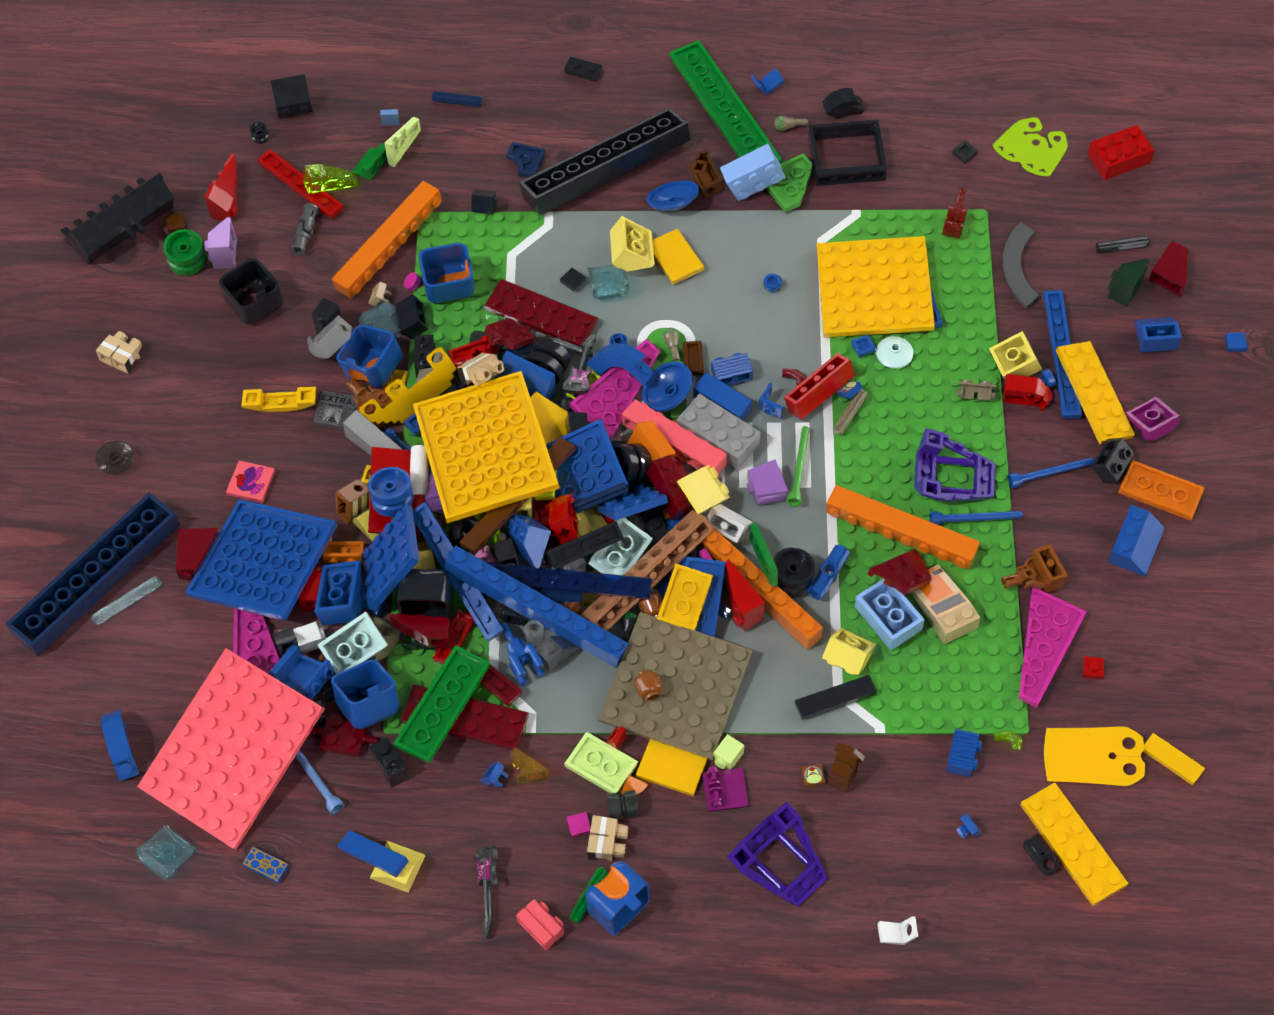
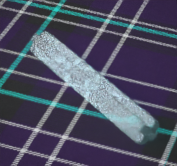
M154 576L91 616L92 621L96 626L159 588L162 585L160 579Z

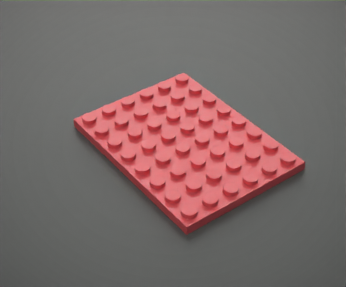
M225 648L137 787L237 850L325 708Z

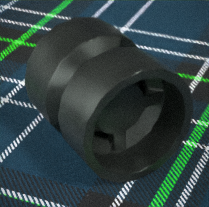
M635 790L624 791L622 795L618 792L607 794L610 818L622 819L623 815H626L628 818L639 816Z

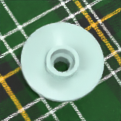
M887 337L878 344L876 355L879 362L884 366L898 369L905 367L911 362L913 348L907 340L901 337Z

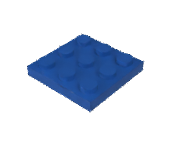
M637 484L632 486L633 489L628 490V493L593 507V509L616 521L668 503L667 495L643 484Z

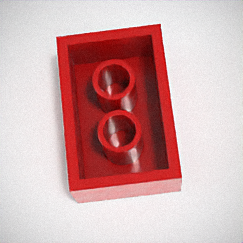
M1134 125L1091 141L1087 155L1103 179L1107 180L1150 164L1155 150L1139 126Z

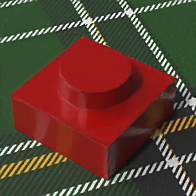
M1084 656L1082 678L1103 680L1104 658Z

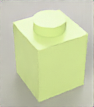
M727 734L714 751L713 761L721 769H732L744 754V745Z

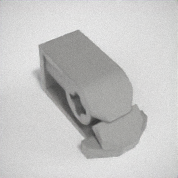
M338 315L315 338L308 337L307 341L310 352L322 359L331 357L351 338L352 326Z

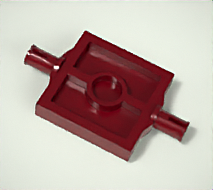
M511 318L486 325L484 331L491 336L488 339L489 344H502L511 350L534 343L536 338L535 335L530 333V325L520 326Z
M332 712L329 713L324 727L314 726L310 734L322 736L319 745L320 751L353 757L360 756L361 749L365 743L375 744L379 741L378 736L367 735L368 727L360 730L356 729L343 714Z

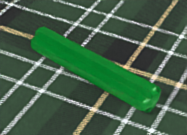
M598 867L569 915L572 922L578 924L587 911L586 891L590 885L598 884L608 875V871L605 868Z

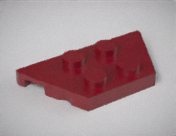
M917 549L870 568L867 573L870 577H873L875 574L885 579L884 584L895 588L904 595L929 585L932 580Z

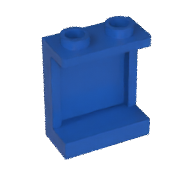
M292 645L268 673L312 700L332 677L334 669L330 660L325 659L321 663L302 655L299 647Z

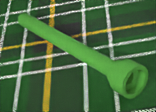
M803 426L801 430L793 486L786 499V503L793 507L800 506L802 503L800 485L809 434L807 426Z

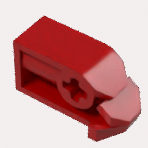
M484 335L481 340L449 350L451 361L457 368L481 353L497 355L499 344H489L488 339L491 337ZM456 369L454 372L458 376L459 373Z
M1006 374L1003 388V403L1040 407L1039 411H1044L1049 403L1052 402L1053 394L1043 380L1036 377Z
M572 494L555 498L545 506L549 513V526L561 545L579 536V521L573 509L572 502H574Z
M316 564L298 598L302 611L314 612L323 568L322 564Z

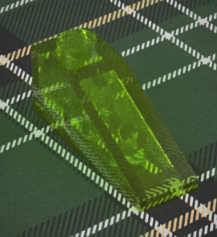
M322 163L304 166L303 182L308 193L355 187L360 184L353 171Z

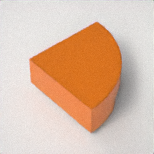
M628 775L620 790V794L622 795L624 791L635 790L637 795L648 784L645 781Z

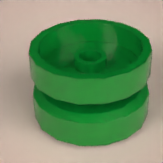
M182 229L171 233L165 239L163 244L164 254L170 269L174 273L188 276L202 270L207 262V254L202 238L198 233L193 230Z

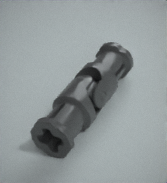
M306 203L303 207L304 213L299 219V225L294 235L295 241L290 247L293 254L301 256L306 254V245L310 241L312 228L315 226L316 214L319 213V207L315 204Z

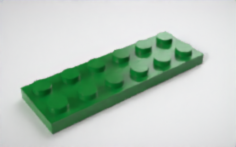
M455 645L394 741V747L430 764L491 666L490 662Z

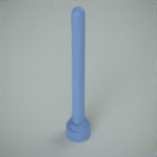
M299 749L295 756L326 799L328 811L332 815L338 813L344 808V803L339 797L332 795Z

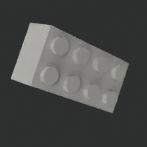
M698 394L677 418L679 426L692 431L697 437L707 440L715 448L722 449L727 454V463L737 470L760 444V431L701 394Z

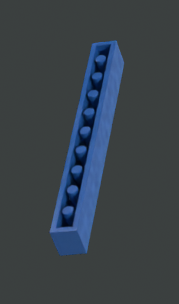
M456 545L446 559L444 570L616 668L628 645L624 640Z

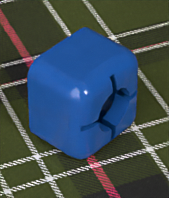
M376 660L364 661L335 674L331 678L335 703L356 729L360 730L394 716L399 710L395 681Z

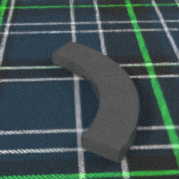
M1020 222L1006 241L1002 257V269L1005 282L1011 289L1013 296L1027 309L1039 299V294L1033 290L1023 274L1021 255L1024 247L1034 236L1035 232Z

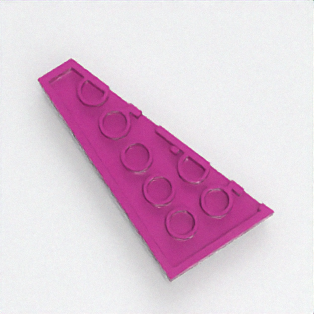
M646 339L636 349L645 355L642 361L651 368L660 351ZM612 367L590 386L587 394H580L570 402L569 407L574 412L587 413L588 424L602 419L611 440L622 421V413L632 403L642 384L627 370L621 367Z
M1033 587L1029 606L1019 700L1037 708L1087 611Z
M234 608L233 653L269 674L268 672L280 659L263 615Z

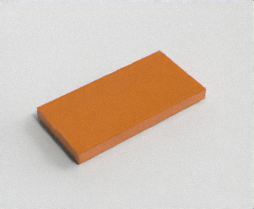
M1132 460L1118 493L1191 521L1205 487Z

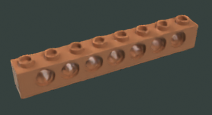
M693 510L689 512L580 616L607 631L674 568L675 563L678 564L714 530L706 517L697 514Z

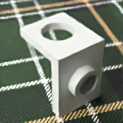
M913 916L902 923L884 921L877 923L880 943L905 945L918 937L916 919ZM909 924L912 927V932L910 936H908L907 934V927Z

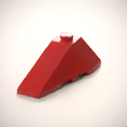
M234 153L225 162L223 172H218L217 181L213 180L205 195L211 219L223 221L227 217H231L232 221L233 217L237 215L238 162Z

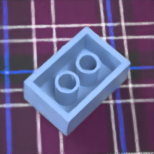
M769 144L720 167L728 187L738 201L746 199L750 195L762 191L766 187L786 178Z
M882 579L856 596L855 608L891 651L922 631L924 619L901 592L884 584L885 579Z

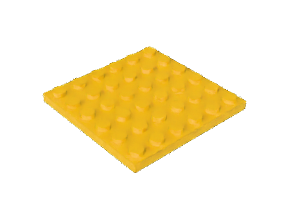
M925 236L817 243L824 338L934 331L935 325Z

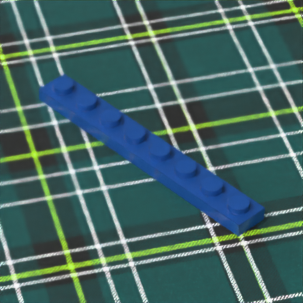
M1062 290L1044 291L1043 299L1062 419H1080L1082 416L1080 402L1056 353L1058 347L1071 345Z
M424 502L413 510L414 522L444 570L445 561L454 546L429 505ZM449 574L454 588L485 639L490 642L503 633L505 629L483 593Z

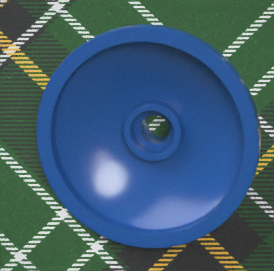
M673 181L653 189L647 195L646 200L653 209L667 212L679 211L697 197L699 188L692 181Z
M668 362L654 370L655 373L644 384L642 390L644 403L656 412H664L677 407L687 397L692 386V373L689 368L681 362Z

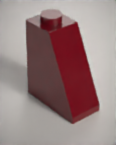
M1171 241L1152 269L1149 281L1182 297L1187 280L1188 248L1180 243Z
M217 527L178 529L176 572L179 579L192 580L219 534Z

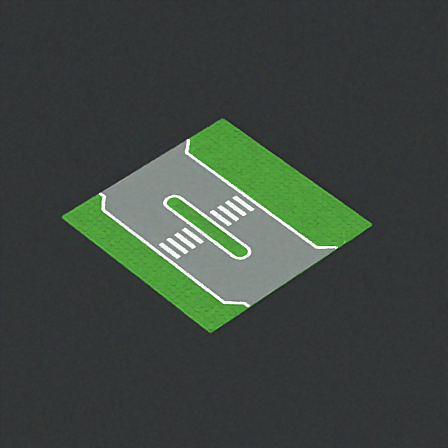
M783 210L670 212L548 211L542 215H539L536 211L493 212L492 214L479 212H431L429 217L419 225L415 273L421 277V283L414 290L413 295L424 304L429 330L421 335H434L436 348H443L450 360L449 350L469 344L470 335L473 331L484 332L486 325L506 319L484 310L485 303L501 279L598 317V323L591 335L596 336V342H594L591 351L597 352L602 347L609 345L610 337L615 333L626 335L628 345L634 348L648 339L660 351L651 367L653 371L665 363L673 362L671 350L668 348L662 335L664 330L670 327L675 328L679 333L678 352L680 361L683 363V342L701 341L704 374L707 372L712 375L711 361H714L716 358H728L735 353H747L753 368V379L734 385L731 384L730 387L752 400V411L743 421L761 432L760 444L738 470L727 463L719 473L722 477L721 484L724 483L729 490L728 495L730 496L721 505L753 523H757L773 559L779 551L785 548H800L808 552L815 563L813 580L818 574L821 564L826 561L835 545L846 547L850 551V555L823 600H816L808 593L801 597L792 598L823 627L822 638L808 650L765 610L764 620L745 632L741 627L738 628L734 624L732 613L727 620L718 616L715 638L753 650L722 735H954L955 728L979 735L1028 734L1027 703L1019 700L1023 649L1018 587L1016 585L1005 589L1001 583V577L1016 573L1012 519L943 522L940 525L980 541L978 552L970 569L960 568L952 562L940 560L934 555L922 553L918 550L927 569L939 564L971 602L980 616L978 629L943 644L915 598L909 593L904 596L923 617V629L890 651L855 608L856 596L883 579L875 574L873 577H870L867 574L870 568L916 548L905 546L899 541L887 539L879 533L869 532L864 527L849 524L846 520L834 518L826 513V504L835 485L929 522L931 511H939L943 515L1011 511L1009 480L1007 479L1008 462L1001 375L989 349L998 344L988 213L986 210H790L786 213ZM621 216L651 230L652 240L678 228L703 264L704 270L672 285L655 259L653 267L628 272L619 269L612 264L610 230ZM925 236L930 287L943 323L942 327L935 328L934 331L869 335L876 349L878 344L887 337L896 336L907 340L913 348L911 362L905 367L893 369L881 364L876 352L859 358L851 345V341L865 335L824 338L817 243ZM463 243L469 252L475 286L474 293L468 298L431 303L426 297L419 253L426 248ZM570 268H574L586 277V281L574 292L560 283V278ZM768 274L780 276L782 280L780 290L776 292L765 290L763 286L765 276ZM531 329L530 333H532L536 337L546 336L545 334L535 331L533 329ZM415 338L410 340L407 389L417 382L414 369ZM567 350L571 356L570 364H573L574 368H578L581 354ZM498 353L496 355L497 359L502 361L504 354ZM836 353L850 359L855 376L849 381L860 382L863 387L862 389L867 392V397L842 435L833 432L834 426L853 397L851 399L839 397L836 391L810 414L800 420L789 413L784 396L798 385H796L795 378H782L783 368L797 369L808 377ZM570 364L564 371V375L559 383L556 384L557 394L551 401L558 405V400L562 396H566L562 385L570 375ZM586 364L584 371H588L591 368ZM610 367V368H608L607 370H605L601 376H603V375H604L607 371H609L612 367ZM453 372L454 378L458 379V376ZM497 375L493 376V377H492L491 379H489V380L496 379V376H497ZM704 375L692 376L691 392L688 393L684 401L677 407L661 412L664 417L677 422V418L694 400L693 387ZM962 380H972L976 384H980L981 381L992 382V385H996L995 390H992V392H995V399H991V401L977 400L978 393H974V399H960V397H957V389H961V387H957V384L962 382ZM769 383H772V394L768 400L783 406V417L781 419L773 415H767L759 409V398ZM641 385L633 401L636 399L639 402H644L642 398L644 385ZM621 421L611 440L626 441L627 444L633 431L622 425ZM404 426L403 442L410 448L415 445H424L422 434L415 437ZM803 426H807L809 434L800 485L801 505L793 507L788 505L786 500L757 505L753 494H749L747 488L748 470L776 459L789 493L793 486L801 430ZM926 428L950 436V440L955 443H962L965 445V449L972 453L977 452L995 463L994 497L992 499L947 502L921 496L915 490L916 453ZM944 446L943 450L937 455L966 458ZM936 463L935 480L941 482L942 487L973 490L974 467ZM652 481L643 483V485L656 490ZM629 485V487H627L628 490L633 489L632 486L634 485ZM658 509L663 519V522L666 525L668 523V520L664 518V515L661 513V510ZM710 510L701 513V515L705 516L707 519ZM432 511L447 536H449L451 529L456 524L467 522L464 519L456 520V523H447L445 516L438 515L435 511ZM636 514L626 517L628 521L645 532ZM500 529L494 535L493 540L488 541L484 545H488L497 567L498 564L495 558L492 544L501 541L498 539ZM749 532L746 538L738 543L727 539L764 573L749 540ZM423 537L422 539H417V542L426 541V540H425V538ZM649 543L640 558L652 548L651 543ZM514 545L526 586L542 594L544 585L554 584L563 578L565 573L562 569L552 570L550 564L546 566L543 562L540 568H535L518 553ZM698 546L693 555L694 558H699L700 551ZM433 553L436 569L443 570L442 566L440 565L439 561ZM587 566L584 572L583 597L580 602L582 610L580 615L614 584V582L599 571L590 570ZM825 571V573L827 574L833 573L831 571ZM399 584L393 590L391 614L399 613L397 607ZM657 584L649 591L659 593ZM454 586L452 620L458 609L470 613ZM726 586L724 593L721 594L720 603L731 609ZM483 593L500 623H508L503 620L502 613L505 605L491 600ZM640 600L628 611L635 612L639 616L641 610L638 603ZM621 618L607 631L623 640L624 634L622 632ZM476 622L474 623L462 649L489 661L491 666L522 690V695L508 708L529 713L523 735H584L586 732L591 735H611L615 727L598 722V718L621 659L615 668L579 648L552 671L548 672L542 667L545 675L541 678H538L529 662L523 666L526 672L524 677L527 680V684L520 686L509 666L511 661L506 650V645L509 644V641L504 632L488 642ZM508 623L516 638H523L526 645L531 643L535 648L549 637L556 636L555 633L544 627L540 631ZM841 627L877 644L864 670L859 675L849 674L844 668L832 666L827 663V660L822 658L830 637ZM410 636L404 638L405 643H412L414 641ZM399 639L388 655L387 673L396 684L399 710L394 716L384 720L383 731L385 734H400L405 726L401 722V718L413 684L429 688L441 669L442 664L433 661L435 649H405L402 647ZM870 675L877 690L876 695L801 720L794 704L796 699ZM481 684L477 686L471 696V699L507 707ZM627 732V735H635L633 733Z

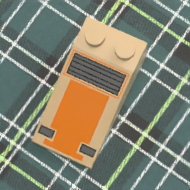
M939 564L927 569L932 578L929 585L911 592L942 643L946 644L978 629L980 616Z

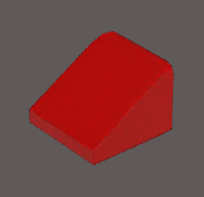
M624 726L615 728L605 743L619 750L627 738L626 728Z

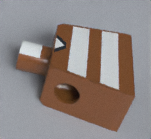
M355 480L335 492L336 515L347 525L352 523L353 518L369 508L370 492L368 483L365 485L360 480Z

